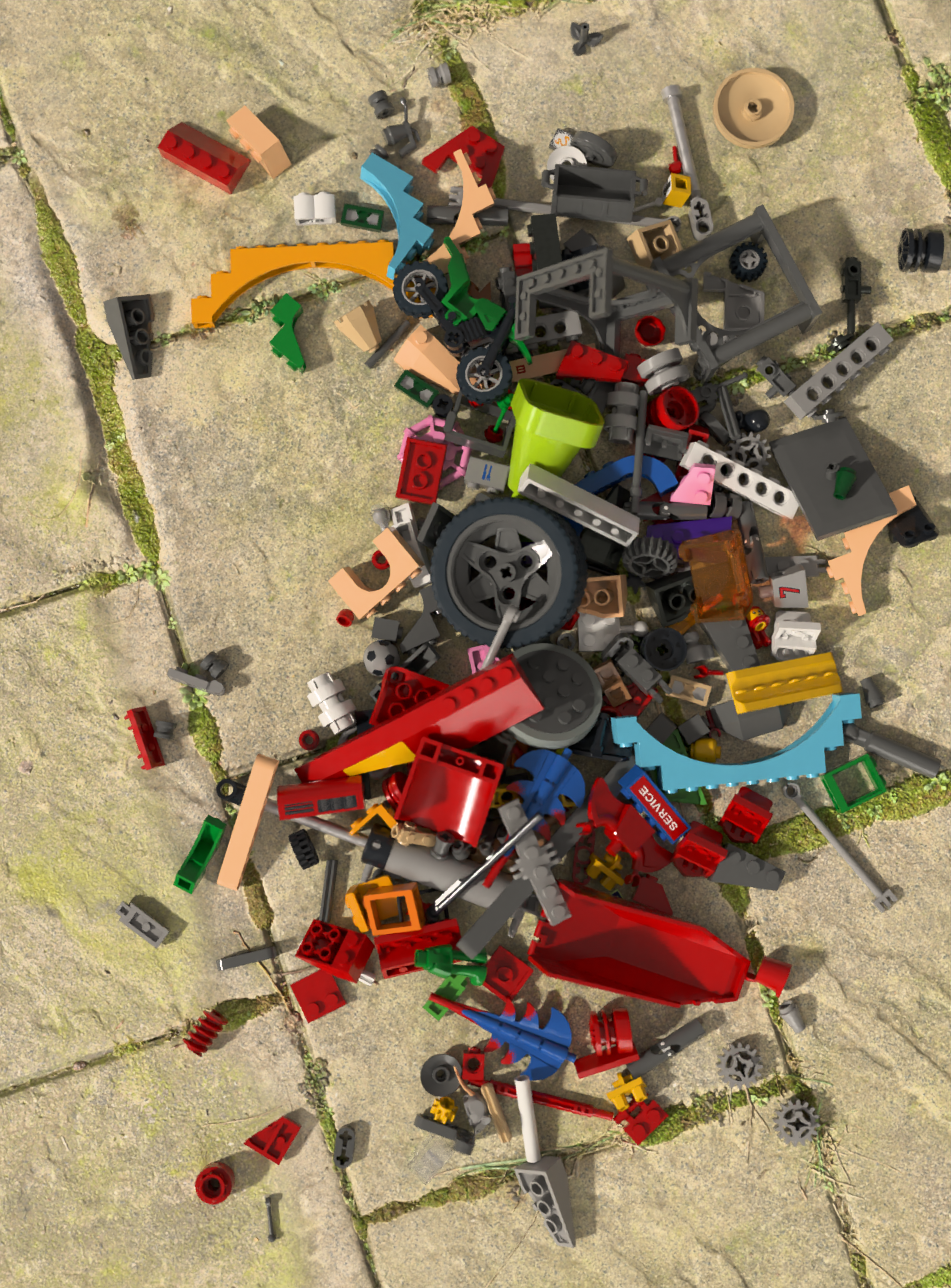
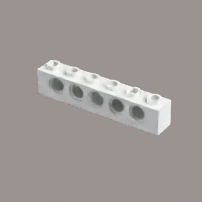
M698 440L697 443H689L686 453L679 464L680 466L689 470L694 463L703 464V457L707 455L710 459L709 464L715 465L713 483L752 501L784 519H793L799 504L789 486L785 488L780 485L781 482L772 477H769V479L763 477V473L757 469L751 468L749 470L745 468V463L737 459L732 461L726 458L727 454L720 450H715L714 452L708 449L709 445ZM722 465H726L728 469L725 476L721 473ZM741 474L745 476V482L742 485L739 483V476ZM759 483L763 485V491L760 494L756 489ZM776 492H779L781 495L778 503L774 499Z

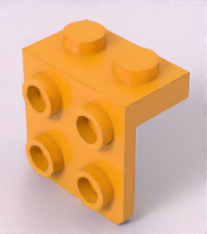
M375 803L366 811L368 813L366 818H358L350 825L352 830L349 833L353 835L377 814L380 815L391 829L400 821L394 819L396 813L394 808H388L384 803L380 805Z
M389 875L368 880L367 883L362 882L350 886L347 891L345 903L348 908H351L353 923L355 927L359 928L360 933L367 932L370 929L367 924V910L364 909L362 903L363 896L370 888L393 885ZM397 897L375 900L380 921L399 915Z

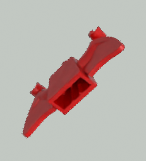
M598 777L593 784L589 796V822H578L576 827H583L579 835H589L592 833V829L600 826L605 827L604 834L611 840L606 847V851L616 857L620 850L630 853L632 857L631 869L633 872L625 877L624 882L626 885L632 883V887L638 886L641 883L639 872L652 873L663 869L672 862L670 861L672 853L659 846L652 836L655 830L631 804H624L616 799L602 777Z

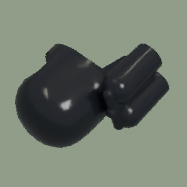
M758 408L746 413L740 410L735 412L739 429L744 428L746 432L755 434L769 426V414L763 409Z

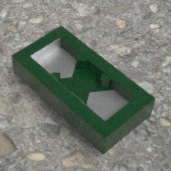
M344 203L340 223L342 226L381 233L385 213L383 210Z
M406 369L394 385V388L427 410L432 405L435 397L439 395L438 390Z

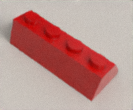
M183 122L167 130L157 147L163 158L230 195L251 163L249 158Z

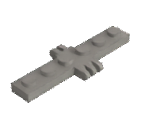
M514 799L497 808L510 837L528 821L518 799ZM531 829L514 845L519 858L515 859L516 864L509 867L511 872L517 869L520 871L513 875L514 880L521 877L524 880L530 879L550 925L555 926L572 917L549 868L561 862L560 857L551 859L552 856L558 853L556 849L549 852L547 850L554 846L553 841L539 846Z

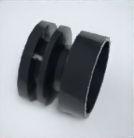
M904 228L898 246L899 270L901 272H907L908 270L916 272L920 266L921 272L937 273L941 267L944 254V235L942 230L926 229L922 235L920 229Z
M657 628L649 631L641 638L638 645V653L656 671H671L678 668L684 662L687 655V644L684 637L677 630ZM662 645L665 653L660 654L659 651H656V648Z

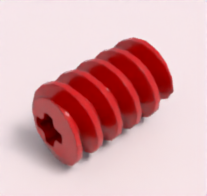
M211 1009V1012L204 1010L203 1013L206 1018H198L201 1025L193 1024L196 1032L188 1031L187 1033L191 1038L182 1039L187 1048L200 1057H203L202 1053L207 1052V1046L213 1044L212 1039L218 1037L217 1032L223 1030L222 1025L228 1023V1020L215 1009Z

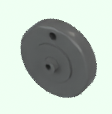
M578 131L571 140V146L581 150L586 160L595 166L610 168L617 160L615 149L596 134Z

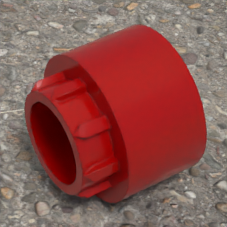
M209 1163L196 1178L195 1190L198 1197L207 1204L222 1203L228 1198L234 1188L235 1175L232 1169L225 1163ZM210 1179H217L220 1182V1187H213Z

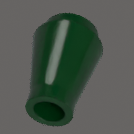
M841 467L836 472L833 494L836 499L845 500L846 495L857 480L855 470Z

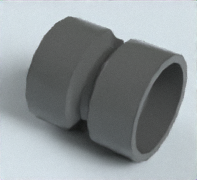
M712 491L711 504L707 505V517L721 518L732 516V521L737 520L742 511L741 496Z

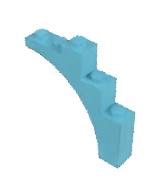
M371 153L361 166L360 179L373 187L384 199L396 222L398 246L387 270V277L394 280L399 270H403L407 261H411L416 253L422 256L426 249L430 250L434 243V230L420 222L424 216L422 212L424 203L411 196L414 186H412L413 176L376 154Z

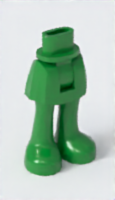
M450 944L436 945L429 948L426 947L424 950L417 949L415 951V966L422 967L423 970L445 979L450 975L467 976L470 979V983L474 986H482L485 981L487 967L480 966L487 962L485 948L473 960L463 951L452 950ZM453 960L472 962L476 966L453 964Z

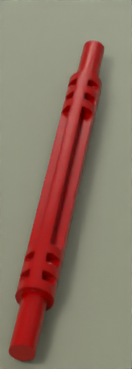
M484 1079L468 1080V1085L480 1088L483 1084L490 1082L496 1094L517 1099L515 1085L490 1079V1081ZM531 1090L533 1103L589 1118L594 1116L610 1121L613 1119L614 1112L595 1108L592 1104Z

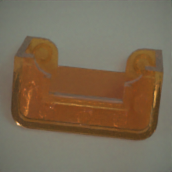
M730 529L683 541L678 548L680 558L690 564L696 599L691 604L690 610L691 615L695 618V623L744 620L753 606V593L740 530Z

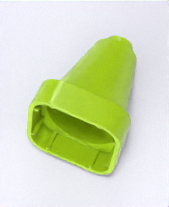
M524 378L519 380L510 404L516 424L508 487L513 491L512 498L531 500L517 493L520 477L528 465L532 463L561 478L581 448H594L596 446L605 422L597 404L589 397L575 391Z

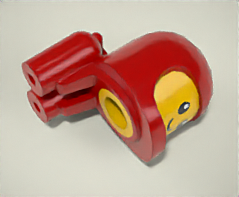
M758 606L746 608L743 613L755 649H760L762 645L764 647L769 646L771 640L764 631L770 623L769 616Z

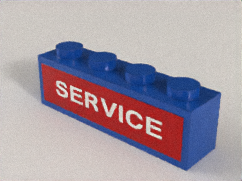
M637 765L617 781L622 787L621 793L628 800L632 798L634 801L632 806L640 814L643 812L646 815L644 819L652 828L655 826L658 829L655 833L663 841L668 840L673 845L691 829L690 825L649 776Z

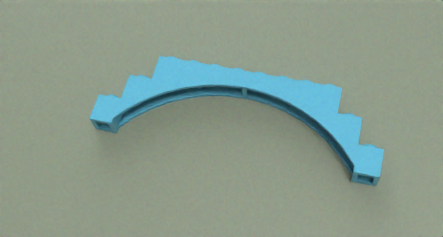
M860 693L833 694L832 702L824 714L799 739L773 754L741 763L702 762L678 754L649 735L637 722V716L611 717L613 743L620 744V747H631L634 742L636 765L642 767L643 770H655L656 766L658 788L670 794L677 793L678 789L686 788V791H697L698 787L706 786V789L719 788V784L734 787L739 786V782L759 784V780L766 779V782H778L779 778L786 777L787 780H797L801 775H806L807 778L819 777V773H826L824 751L837 750V746H844L842 724L855 723L854 719H861L862 714Z

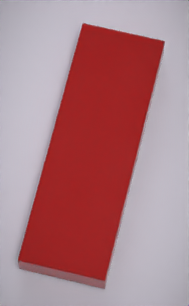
M633 1042V1052L619 1054L615 1046L611 1048V1055H607L606 1050H603L602 1056L597 1057L596 1053L576 1059L574 1065L578 1078L582 1079L640 1059Z

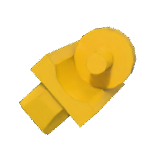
M594 853L589 856L591 863L585 871L593 879H596L601 872L605 873L606 875L601 879L600 883L610 891L617 883L620 886L625 883L624 879L621 878V874L615 870L616 868L620 871L623 867L620 864L621 856L617 854L614 857L605 854L603 859L607 862H604Z
M621 1072L617 1073L619 1080L612 1083L615 1090L607 1093L608 1099L615 1104L619 1111L630 1107L626 1097L631 1094L634 1095L636 1102H641L648 1098L645 1080H642L641 1077L634 1080L631 1074L624 1077Z

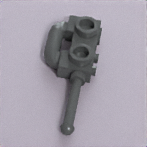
M743 372V374L720 384L712 385V383L706 382L703 386H697L694 390L690 391L698 403L705 401L707 404L699 408V416L705 411L711 412L715 409L716 400L718 399L716 394L718 388L728 386L744 378L746 379L748 378V373Z

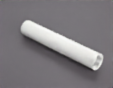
M521 1075L515 1078L526 1160L527 1162L534 1163L541 1160L530 1078L527 1075Z

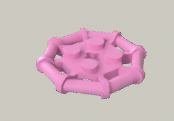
M428 415L424 420L404 430V437L397 460H400L401 463L403 461L407 437L448 445L443 472L450 468L454 469L455 472L441 479L439 490H443V487L462 476L465 477L473 449L465 446L456 447L453 442L444 440L446 434L434 431V425L444 427L446 420ZM455 421L452 431L464 434L460 423ZM430 426V432L420 438L415 435L417 432ZM457 452H463L460 465L457 466L454 464Z

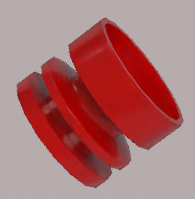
M673 386L647 403V427L651 424L683 431L696 423L699 417V406L696 398L689 390L681 386Z
M627 1007L612 1008V1018L610 1019L607 1018L606 1012L603 1009L601 1010V1020H598L596 1010L590 1011V1039L597 1057L602 1056V1046H605L606 1054L611 1055V1045L614 1044L619 1054L633 1052L632 1033Z

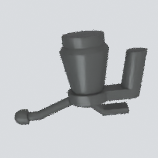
M404 97L400 99L401 104L404 106V122L398 125L387 126L386 129L382 130L387 145H395L405 137H408L410 143L399 150L401 158L417 148L412 132L415 134L418 142L421 140L417 130L412 128L408 122L407 101Z

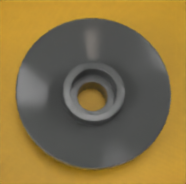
M436 1054L428 1058L420 1072V1080L424 1089L429 1094L437 1097L448 1096L455 1092L460 1083L454 1071V1066H456L462 1079V1068L459 1062L448 1054ZM443 1070L444 1073L442 1076H437V1071Z

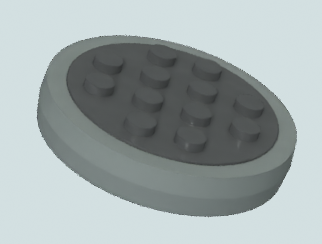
M531 644L514 651L513 654L545 709L505 730L518 741L540 749H561L571 746L584 738L595 725L602 705L601 685L592 667L575 652L555 644Z

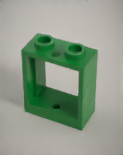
M868 753L861 754L819 775L837 813H844L887 791L885 788L887 783L884 777L878 774L875 768L877 763L873 756H869ZM862 762L875 789L846 803L833 775Z

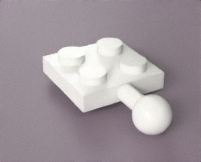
M578 612L580 613L578 618L579 652L603 651L615 636L620 633H634L637 637H644L649 631V627L644 621H637L634 625L620 626L619 617L600 618L595 615Z

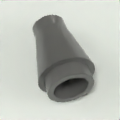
M872 677L860 681L865 703L869 705L870 709L886 703L884 700L885 695L875 684Z

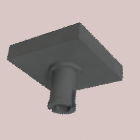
M433 502L426 519L420 517L417 520L416 524L420 532L416 540L433 551L442 530L446 528V525L452 521L455 515L440 504Z

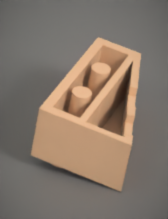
M245 105L226 120L230 126L228 131L235 140H240L239 142L242 147L251 153L256 162L260 163L272 179H275L292 165L279 139Z

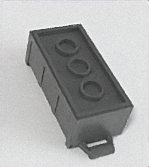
M555 164V169L543 170L541 186L552 189L551 214L555 213L557 217L631 223L635 197L648 194V180L637 177L636 171ZM550 175H554L553 184H549ZM636 182H640V191H636Z

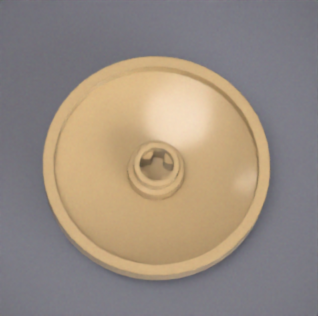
M761 68L742 69L729 75L719 86L712 108L714 122L720 133L731 143L747 149L764 148L777 142L788 130L794 115V99L788 85L775 73Z

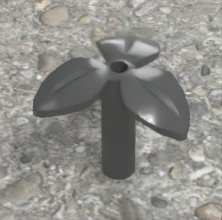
M572 22L570 26L571 37L579 41L572 47L573 54L576 56L585 54V44L590 47L598 45L603 39V34L591 32L588 35V23H583L580 26Z

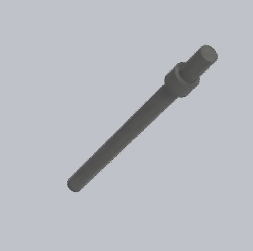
M641 390L639 395L633 483L629 497H631V514L639 513V500L642 498L641 475L648 392L645 390Z

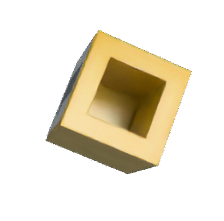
M671 173L662 187L663 204L682 208L691 195V178Z

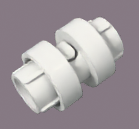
M326 672L307 683L312 692L307 698L313 708L317 706L321 708L323 713L318 718L324 728L330 726L336 735L356 724L352 713L357 711L351 699L344 700L342 693L346 689L341 679L334 680L330 672Z

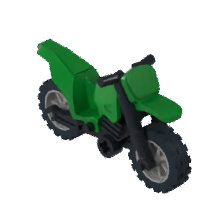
M445 237L443 240L444 245L451 255L448 264L451 282L450 290L444 273L435 264L432 263L431 265L427 261H423V263L415 261L411 265H405L404 269H400L397 273L398 276L393 282L394 298L400 310L404 311L406 315H411L416 319H419V317L426 319L432 315L437 320L439 326L446 332L444 341L450 355L460 357L466 352V348H470L468 355H464L461 358V363H458L456 378L462 394L471 402L474 401L479 405H482V403L490 405L494 401H500L503 395L506 396L508 389L512 386L513 374L511 365L504 355L509 343L521 351L528 365L533 364L524 342L514 339L516 296H510L508 299L511 307L508 313L504 308L486 298L474 299L470 297L468 291L472 285L462 253L460 254L451 238ZM426 278H429L433 281L430 284H425ZM411 281L415 284L414 287H407ZM436 286V291H435V293L433 294V293L431 292L430 288H433V287ZM406 292H415V294L408 299ZM419 297L421 303H415L414 301ZM486 342H492L487 348L478 347ZM475 366L477 368V373H470L472 368ZM500 372L499 380L494 379V374ZM469 378L479 379L472 385ZM492 382L495 383L494 387L488 389ZM484 383L485 390H480L477 387Z

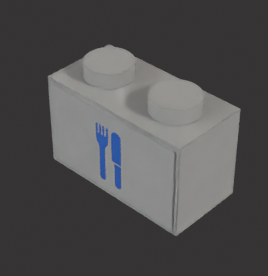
M470 456L464 484H467V487L473 490L482 488L486 489L489 494H504L510 466Z

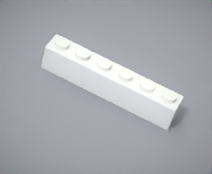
M532 463L528 465L520 477L517 493L626 547L639 534V517Z

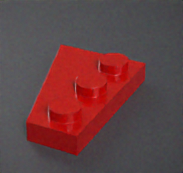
M572 340L558 369L556 379L574 378V380L595 379L596 381L621 382L629 361Z

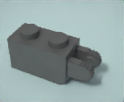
M633 648L617 662L618 668L644 694L650 695L659 704L664 700L654 690L658 685L668 695L673 692L662 680V676Z

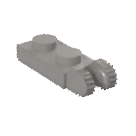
M176 667L175 670L172 668L168 670L167 675L171 680L217 696H222L226 691L224 685L216 680L207 682L206 677L196 674L195 677L188 675V671L180 667Z

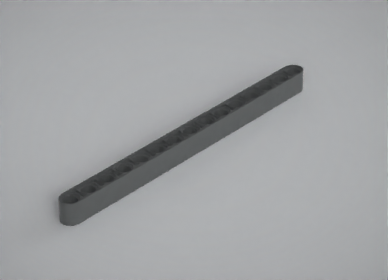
M661 712L645 731L663 744L677 728V725ZM634 743L630 760L616 762L603 777L614 797L622 789L617 781L636 765ZM590 793L585 797L582 806L577 807L565 820V824L561 825L550 837L551 839L546 842L553 841L554 843L553 847L547 849L548 852L556 849L558 852L551 859L556 857L562 859L582 836L579 833L582 832L583 827H576V824L578 822H589L588 801ZM557 864L549 867L550 870H552ZM523 877L516 880L513 879L458 941L456 946L471 960L478 955L534 891L530 879L524 880Z

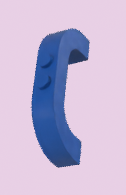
M635 455L622 458L616 462H607L602 466L603 469L587 473L584 479L577 482L575 486L595 496L615 486V484L633 477ZM643 455L641 477L649 480L654 485L660 497L679 487L674 474L664 463ZM562 515L571 524L572 528L576 530L577 536H580L584 529L583 525Z

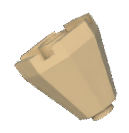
M369 300L364 302V305L362 304L340 317L341 322L339 320L333 322L337 330L363 352L368 350L371 353L380 347L378 345L381 342L374 308Z

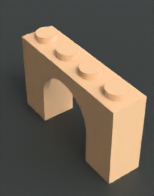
M394 526L387 527L373 540V543L386 557L390 565V577L383 588L377 590L367 587L350 566L342 568L328 581L358 619L371 618L377 612L376 608L380 604L382 606L387 604L392 599L390 595L395 591L398 593L407 586L405 582L421 574V568L425 565Z

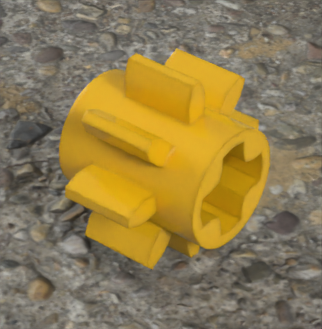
M444 1096L440 1100L435 1098L430 1113H434V1120L445 1124L448 1120L453 1122L458 1107L455 1106L453 1099Z

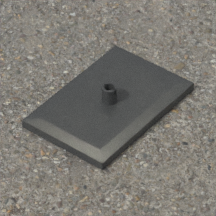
M846 416L839 418L837 421L827 422L769 442L770 450L817 541L897 514V508ZM841 467L855 470L857 477L845 500H839L833 496L836 472Z

